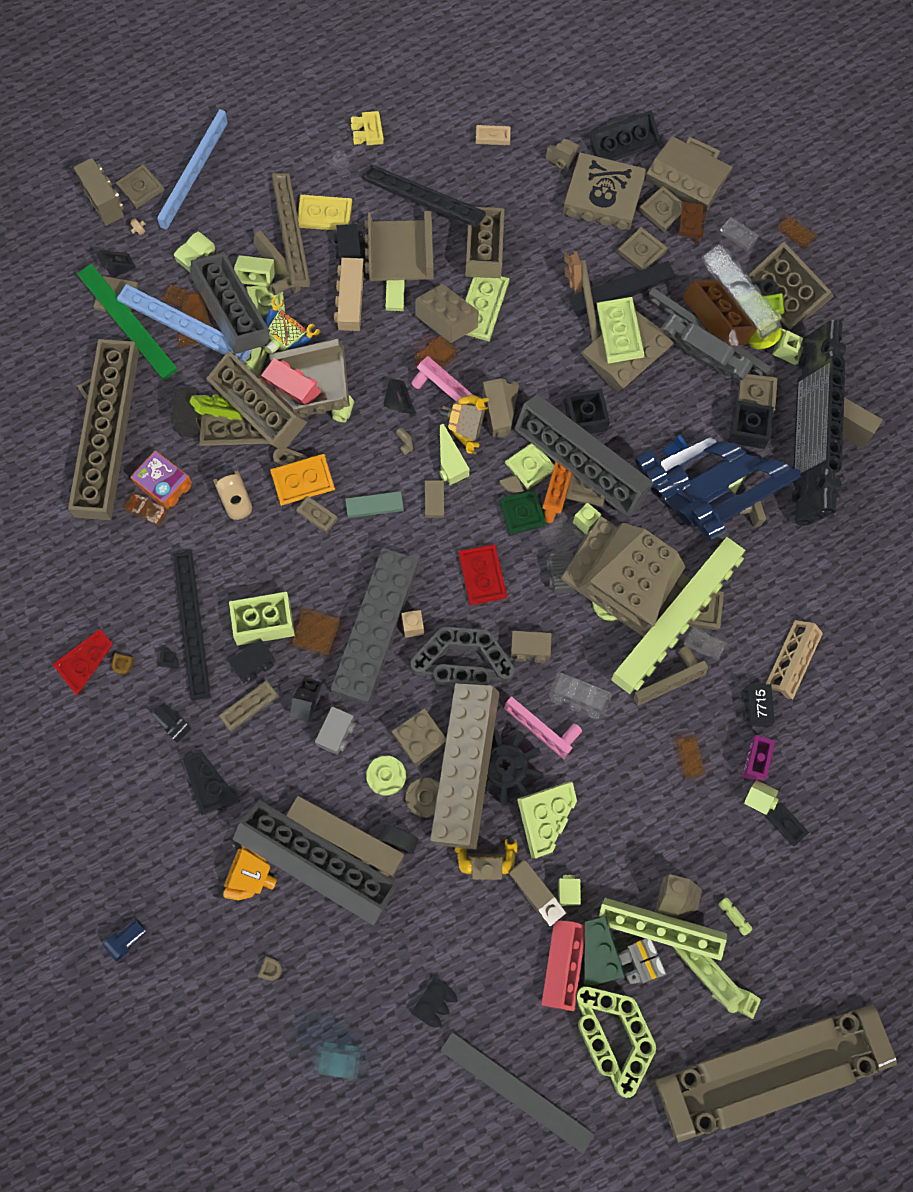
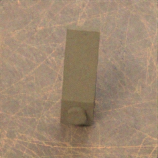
M526 860L521 861L508 872L546 924L551 926L566 914L559 902Z

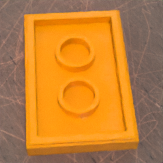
M325 454L270 469L281 505L305 499L307 496L312 497L335 490Z

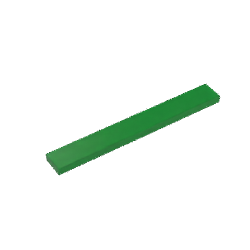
M92 264L77 273L81 281L130 341L135 342L139 352L163 381L178 371L174 363L128 307L117 300L118 295Z

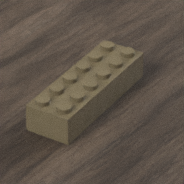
M231 351L227 352L206 378L271 445L282 451L287 448L307 424L241 357Z

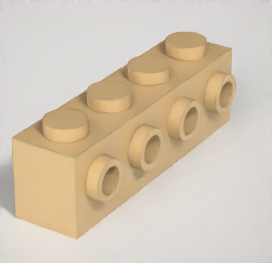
M342 258L341 265H338L340 281L337 280V291H339V296H336L335 302L338 312L334 314V322L338 323V330L360 331L364 262L363 259Z

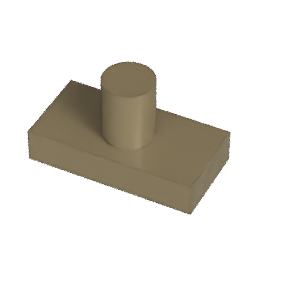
M756 485L748 486L744 492L753 488ZM761 501L738 513V515L749 513L753 527L761 526L766 520Z

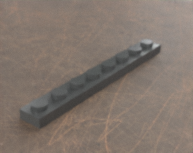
M652 288L649 292L650 303L655 307L660 306L663 308L668 316L674 313L681 317L688 325L693 323L707 331L705 325L698 317L655 288ZM739 345L731 346L735 350L734 354L744 356L754 364L751 369L755 375L768 376L771 370L770 366Z

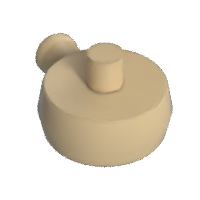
M132 219L131 225L133 229H131V232L134 234L137 231L139 235L146 232L143 228L145 222L141 221L139 223L137 219Z

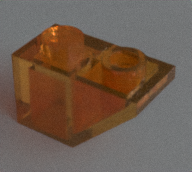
M439 336L437 339L434 338L428 347L416 354L415 366L417 367L420 362L429 356L441 368H444L456 358V348L442 336Z

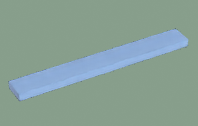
M218 111L157 217L161 228L168 229L228 123L225 111Z
M127 284L117 297V300L126 306L223 355H226L228 351L233 352L222 332ZM252 350L237 353L236 355L246 361Z

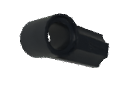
M165 703L156 707L151 714L176 743L191 730L180 716L177 717Z

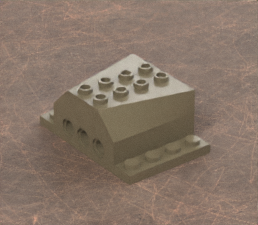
M602 516L598 518L560 578L643 637L655 626L658 619L691 581L689 577L682 573L686 566L676 550L646 529L626 523L616 527Z

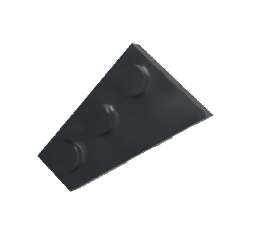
M203 752L183 758L201 816L240 802L239 798L221 778Z

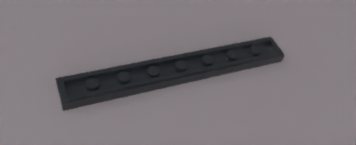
M373 164L362 175V179L368 183L475 228L478 227L486 216L484 210Z
M192 551L173 554L190 698L191 701L211 698L193 553Z

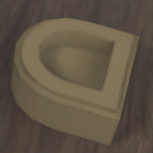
M265 956L258 977L269 981L277 980L282 974V965L277 960Z

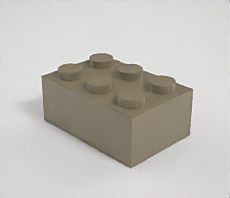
M93 158L74 166L73 168L83 190L105 226L123 218L122 210H124V207L119 200L120 197L117 191L111 187L112 184L109 178L103 174L104 171L99 163L96 164Z
M444 284L417 297L415 301V316L450 343L478 328L479 311Z

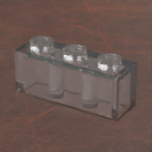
M557 672L548 697L556 704L562 705L564 703L569 705V708L573 711L580 712L582 710L587 712L588 716L593 719H603L613 693Z

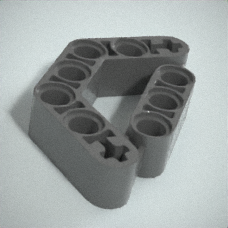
M674 313L669 315L661 327V330L682 351L697 360H702L703 364L718 370L722 375L744 380L754 365L746 357L734 354L735 350L728 344L693 323L688 325L681 317Z
M442 627L411 660V670L414 675L432 676L435 683L440 686L455 687V683L489 685L490 681L509 683L514 676L512 663L492 633L487 630ZM446 634L449 635L451 639L449 641H443L440 637ZM467 636L470 641L463 643L460 641V638ZM481 638H487L489 640V643L481 644L479 640ZM434 648L438 651V653L436 655H430L428 654V650ZM449 649L479 651L490 669L435 664ZM496 653L500 658L492 660L489 656ZM423 662V668H416V664L420 665ZM502 668L505 672L509 671L508 676L506 674L502 675ZM445 672L448 676L445 679H440L437 674ZM463 673L467 678L461 681L456 676ZM478 675H484L487 680L484 682L477 681L476 677Z

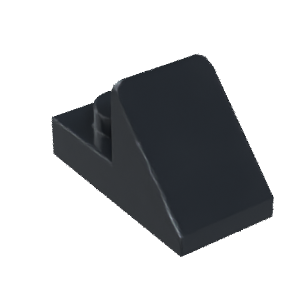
M100 250L97 254L104 269H107L111 278H116L136 268L128 253Z

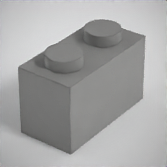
M331 707L315 741L316 746L336 755L340 751L343 752L348 742L345 739L348 733L352 734L356 726L354 716Z

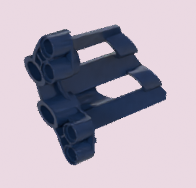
M707 437L663 460H658L651 448L635 457L639 471L654 482L650 489L651 492L674 509L680 519L689 527H696L710 541L727 532L723 525L724 521L801 477L800 470L792 469L783 462L774 459L761 460L745 454L742 448L723 441L719 442L711 437ZM706 453H713L725 459L723 463L691 479L688 478V475L682 468ZM755 470L765 472L771 476L741 495H734L729 492V485Z

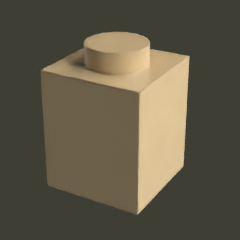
M421 610L402 613L405 638L424 635Z

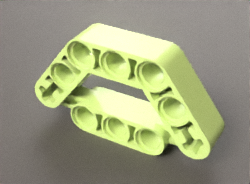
M582 987L577 990L576 1002L583 1015L579 1019L578 1027L599 1073L610 1076L615 1090L620 1096L632 1097L636 1093L656 1051V1045L633 998L590 987ZM587 991V995L596 997V1000H586L584 1003L583 998H580V994H584ZM603 996H608L611 1000V1005L608 1008H604L601 1005V998ZM624 1001H629L631 1004V1011L629 1013L622 1011L621 1005ZM593 1009L619 1015L633 1048L621 1072ZM587 1018H590L594 1023V1027L590 1031L585 1030L583 1027V1022ZM633 1021L639 1022L641 1026L640 1031L636 1034L631 1030ZM595 1039H600L603 1043L600 1051H595L592 1047ZM644 1041H647L650 1045V1050L646 1054H643L640 1050V1044ZM606 1059H609L612 1063V1068L609 1072H604L601 1067L602 1062ZM633 1061H638L640 1064V1071L638 1073H633L630 1069ZM627 1073L628 1075L635 1077L636 1079L635 1081L630 1079L628 1086L631 1088L629 1091L625 1090L623 1093V1087H621V1084L628 1082L629 1077L625 1076Z

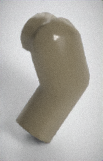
M399 428L396 434L404 443L400 449L404 455H407L413 451L412 438L403 428Z

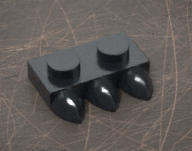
M434 977L411 1014L431 1027H441V1021L436 1013L441 1015L450 1014L444 1000L451 1003L457 1002V996L450 987Z

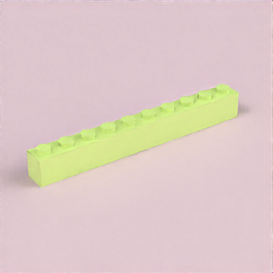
M726 537L658 619L655 626L649 630L620 665L611 680L629 694L634 689L638 691L644 683L642 679L645 675L649 677L656 668L654 664L657 661L662 662L667 655L665 652L667 648L670 647L672 649L679 640L676 637L680 633L683 635L690 627L689 621L691 619L695 621L701 613L699 609L709 604L712 599L710 597L713 592L717 594L723 586L721 582L724 579L727 581L734 572L732 571L733 567L736 566L738 568L744 560L742 555L745 549Z

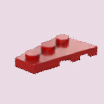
M99 629L55 662L53 667L78 696L113 644L104 632Z

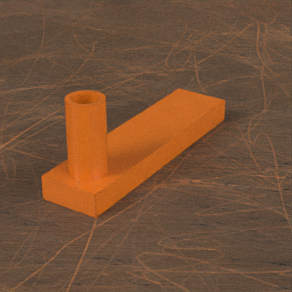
M556 461L542 508L546 509L544 513L546 523H552L556 513L561 514L572 474Z

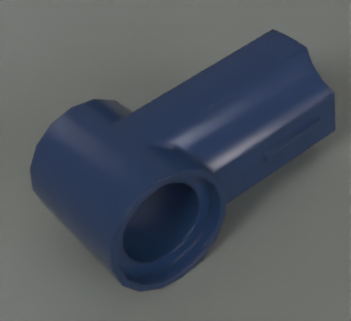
M134 919L119 933L117 932L110 936L102 945L112 958L118 961L124 954L126 955L130 951V947L143 937L147 931L137 919Z

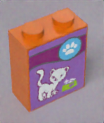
M156 450L130 477L134 485L166 510L170 506H175L182 493L188 492L192 484L190 477Z

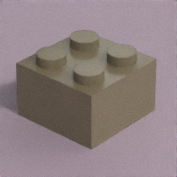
M425 709L392 731L393 737L414 767L423 763L446 745L445 736Z

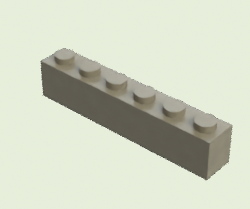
M297 796L286 815L369 867H374L378 870L377 872L387 878L388 876L394 877L405 857L398 850Z

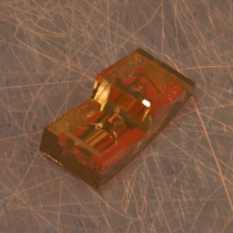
M135 493L132 494L124 507L131 514L159 527L169 512L166 507L155 504L148 498Z

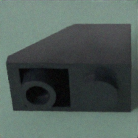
M303 678L292 698L290 718L309 722L321 690V682Z

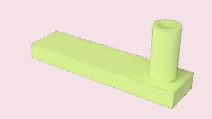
M673 946L675 952L731 1013L737 1012L739 1010L738 1003L745 998V995L710 957Z

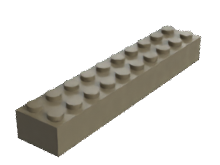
M98 339L68 510L75 518L112 520L139 358V350L135 342Z

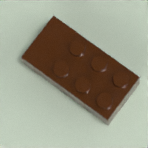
M693 280L683 295L687 305L702 321L707 331L729 346L746 345L758 329L719 280Z

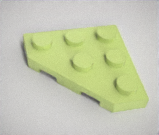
M570 781L517 799L531 858L536 859L553 852L556 846L554 843L568 821L567 816L571 808H574L577 802L573 782Z

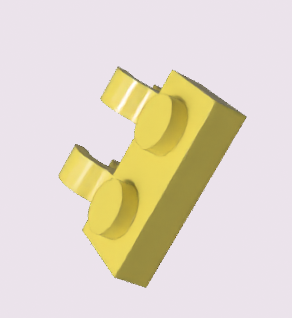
M379 111L363 112L362 117H351L352 130H359L364 127V131L353 132L354 145L362 144L364 141H366V145L383 144L384 139Z

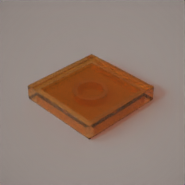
M303 609L291 645L329 656L341 620Z

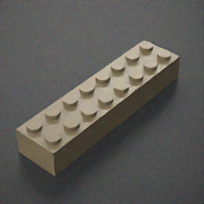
M455 683L430 840L438 846L477 849L499 700V692L494 686Z

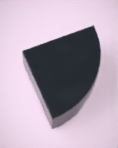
M161 648L159 667L179 669V660L176 655L168 648Z

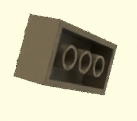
M477 207L484 210L486 216L477 228L468 225L465 277L501 279L504 208Z

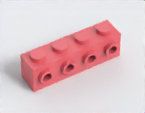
M560 920L554 923L542 1006L574 1011L585 940V925Z

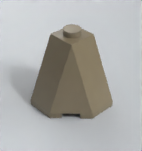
M502 378L483 382L482 398L489 399V401L484 403H487L486 407H488L485 411L492 437H505L511 432L519 389L517 382L509 384L506 379Z
M669 874L661 880L655 912L682 920L698 910L702 889L690 879Z

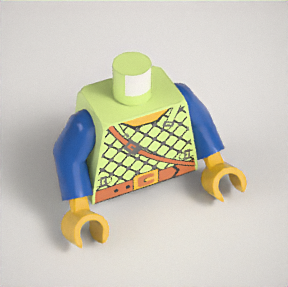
M277 296L272 299L273 307H270L265 318V323L270 330L269 343L265 346V350L269 354H274L277 349L282 352L307 346L312 340V336H317L320 330L317 329L312 333L311 330L315 326L314 324L308 325L306 329L282 309L278 311V307L284 305V300H281L280 305H276L275 300Z

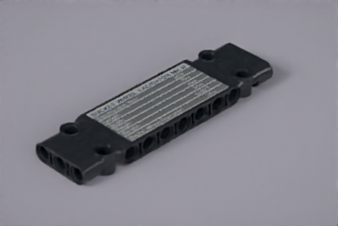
M839 320L828 321L804 337L803 354L798 361V367L802 369V375L797 380L793 469L800 470L801 477L793 481L796 488L792 493V500L796 503L795 523L801 526L811 525L836 513V494L839 493L842 485L841 480L835 478V473L839 472L842 468L845 360L843 356L846 351V345L840 342L842 340L843 323Z

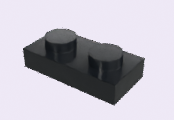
M782 802L765 816L793 847L810 833Z

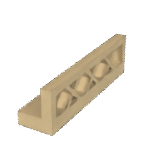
M794 621L766 684L772 685V690L781 692L788 699L793 700L823 634L815 623ZM799 627L806 628L804 633L796 635ZM797 643V648L789 652L790 646ZM789 659V666L782 669V663ZM782 676L783 679L780 686L773 684L776 678Z

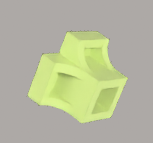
M782 329V337L774 345L772 354L791 364H798L803 350L801 346L803 338Z

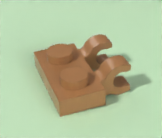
M574 251V254L568 256L567 252H565L564 261L568 263V267H565V276L569 278L570 288H573L574 293L577 294L582 292L580 259L577 251Z

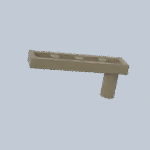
M261 230L256 232L253 245L264 258L274 259V269L282 278V280L270 285L272 294L277 295L289 288L294 294L299 292L301 287H291L287 261Z
M689 646L682 647L678 652L687 669L635 692L634 701L636 705L644 704L706 675L708 670L706 662L698 663Z

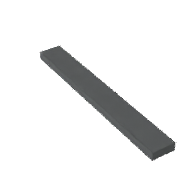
M453 1032L440 1050L584 1154L595 1134Z

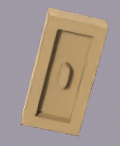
M476 125V144L510 145V126Z

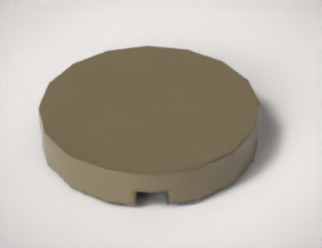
M419 778L410 784L406 791L405 799L407 807L414 815L422 818L434 816L439 782L432 778Z

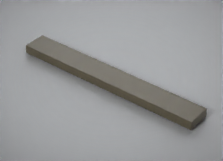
M272 173V183L291 287H309L310 280L290 174Z

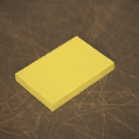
M300 195L297 216L299 227L337 230L336 225L350 224L352 198Z

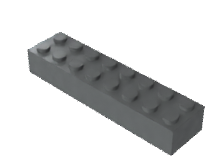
M537 394L524 403L514 429L559 463V465L566 468L567 471H570L572 475L589 488H592L598 495L601 496L602 494L605 496L604 499L628 518L641 508L654 483L540 395Z
M382 548L332 684V695L368 707L370 706L419 568V559Z
M260 800L240 821L233 840L373 926L399 885Z

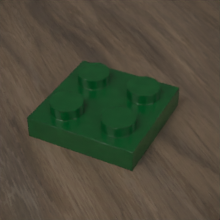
M536 490L500 499L499 502L509 535L546 526Z

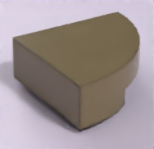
M517 475L500 480L499 483L504 490L515 495L523 493Z

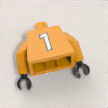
M231 843L238 851L224 886H214L220 888V894H213V896L239 901L252 898L255 893L260 894L263 886L272 890L276 885L277 878L268 875L270 865L267 864V860L241 844L234 845Z

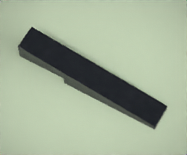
M669 261L591 288L594 310L597 309V303L632 297L675 278L676 275ZM584 291L569 296L570 304L576 317L586 314L587 308Z

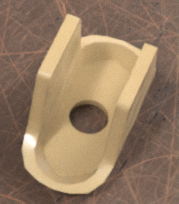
M238 470L235 471L234 475L226 476L219 481L217 479L213 480L230 518L239 520L251 513L252 504ZM233 496H240L241 500L239 503L233 504L230 502Z

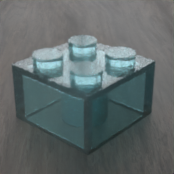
M324 1042L323 1045L317 1048L314 1074L357 1080L360 1076L363 1051H358L359 1046L345 1045V1048H338V1043Z

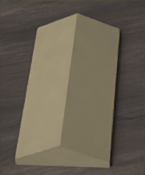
M205 414L201 417L200 446L270 444L245 417L242 420H231L223 416L215 417L211 414Z

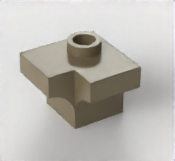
M564 138L556 146L550 145L548 147L546 160L556 164L558 168L569 170L578 156L579 145Z

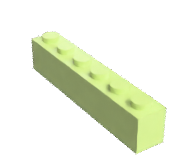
M605 898L602 903L599 916H607L610 928L722 960L727 933Z

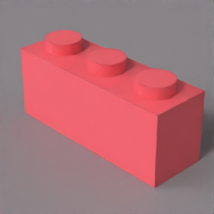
M274 358L261 375L265 381L302 405L313 403L321 392L317 386L318 382L311 377H304V374L297 368L291 369V366L284 360L280 362Z

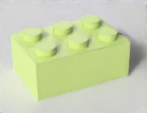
M287 592L229 602L233 637L237 646L255 643L260 639L262 641L295 636L291 605Z

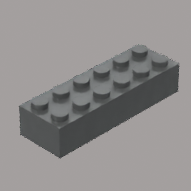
M225 253L191 260L190 276L233 353L237 354L266 346L270 330Z

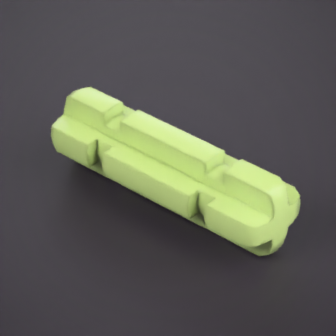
M724 898L719 902L720 908L726 911L725 914L736 927H739L738 930L742 935H747L751 932L752 927L750 924L745 922V918L735 906H732V902L728 898Z

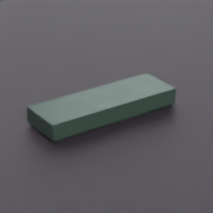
M401 491L345 499L348 518L404 511Z

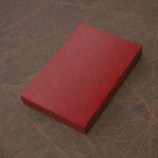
M495 544L458 551L470 606L507 599Z

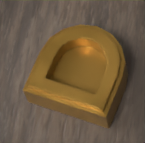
M115 653L112 660V669L119 675H125L131 671L135 658Z

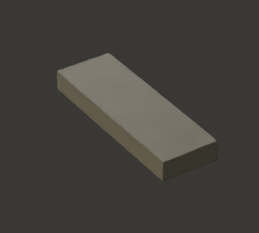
M266 680L221 713L219 717L232 732L276 699L278 694Z

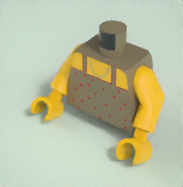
M473 394L457 400L453 404V408L443 406L440 415L443 418L450 419L448 428L452 430L456 438L466 447L468 453H477L474 447L480 446L479 443L473 441L479 437L485 409H488L486 407L487 403L484 402L489 401L488 398H481Z
M508 839L505 840L506 854H467V849L455 848V852L458 853L459 869L462 873H466L472 879L491 880L503 879L514 868L515 853L518 851L516 839L513 844H508Z

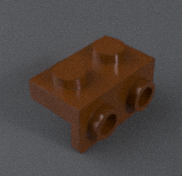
M682 203L678 236L694 238V243L698 244L699 238H702L704 234V227H701L706 216V212H703V204Z

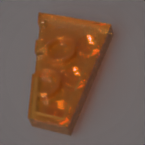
M197 291L183 295L182 312L211 327L204 299L200 292ZM179 333V348L199 343Z

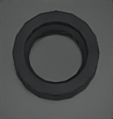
M384 824L378 840L396 850L413 854L419 838L402 829Z

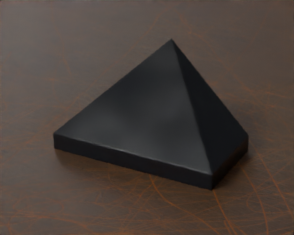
M391 379L388 384L384 407L401 413L414 414L415 409L405 382Z

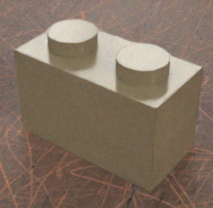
M512 631L511 658H515V661L524 662L526 659H534V662L544 663L550 659L551 633Z

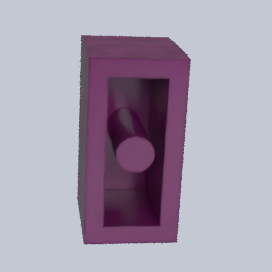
M757 735L750 740L742 778L752 781L758 780L760 782L767 779L775 745L774 740Z

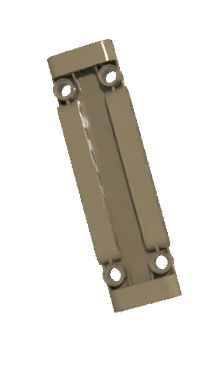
M871 1004L845 1014H840L834 1018H825L704 1060L691 1068L656 1079L655 1082L674 1138L677 1143L702 1134H709L716 1129H726L855 1083L857 1079L870 1077L876 1072L896 1066L897 1060L879 1014ZM845 1018L850 1022V1027L847 1030L842 1024ZM862 1060L866 1063L867 1066L864 1072H862L859 1068V1064ZM687 1073H691L694 1077L691 1085H687L684 1081ZM706 1116L709 1119V1125L707 1128L702 1129L700 1119Z

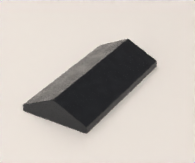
M652 110L589 132L591 149L594 156L612 161L662 144Z

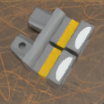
M650 939L640 940L619 953L622 965L632 962L634 967L633 971L625 973L629 984L638 982L641 984L667 975L659 956L640 963L658 954L653 941Z

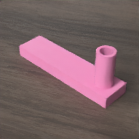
M429 356L417 366L420 371L412 381V385L415 388L420 389L429 378L455 401L472 394Z
M513 697L505 704L504 709L563 759L570 753L572 749L570 745L582 732V729L577 724H572L560 738Z

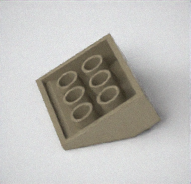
M672 136L647 172L646 181L658 188L664 186L673 195L685 202L703 204V211L707 212L733 167Z
M785 242L743 279L745 282L766 279L775 281L780 287L784 303V313L777 317L789 330L817 312L834 297L827 286ZM770 286L767 289V293L771 292L774 286Z
M636 310L644 358L608 364L602 335L581 353L616 394L674 344L658 326Z

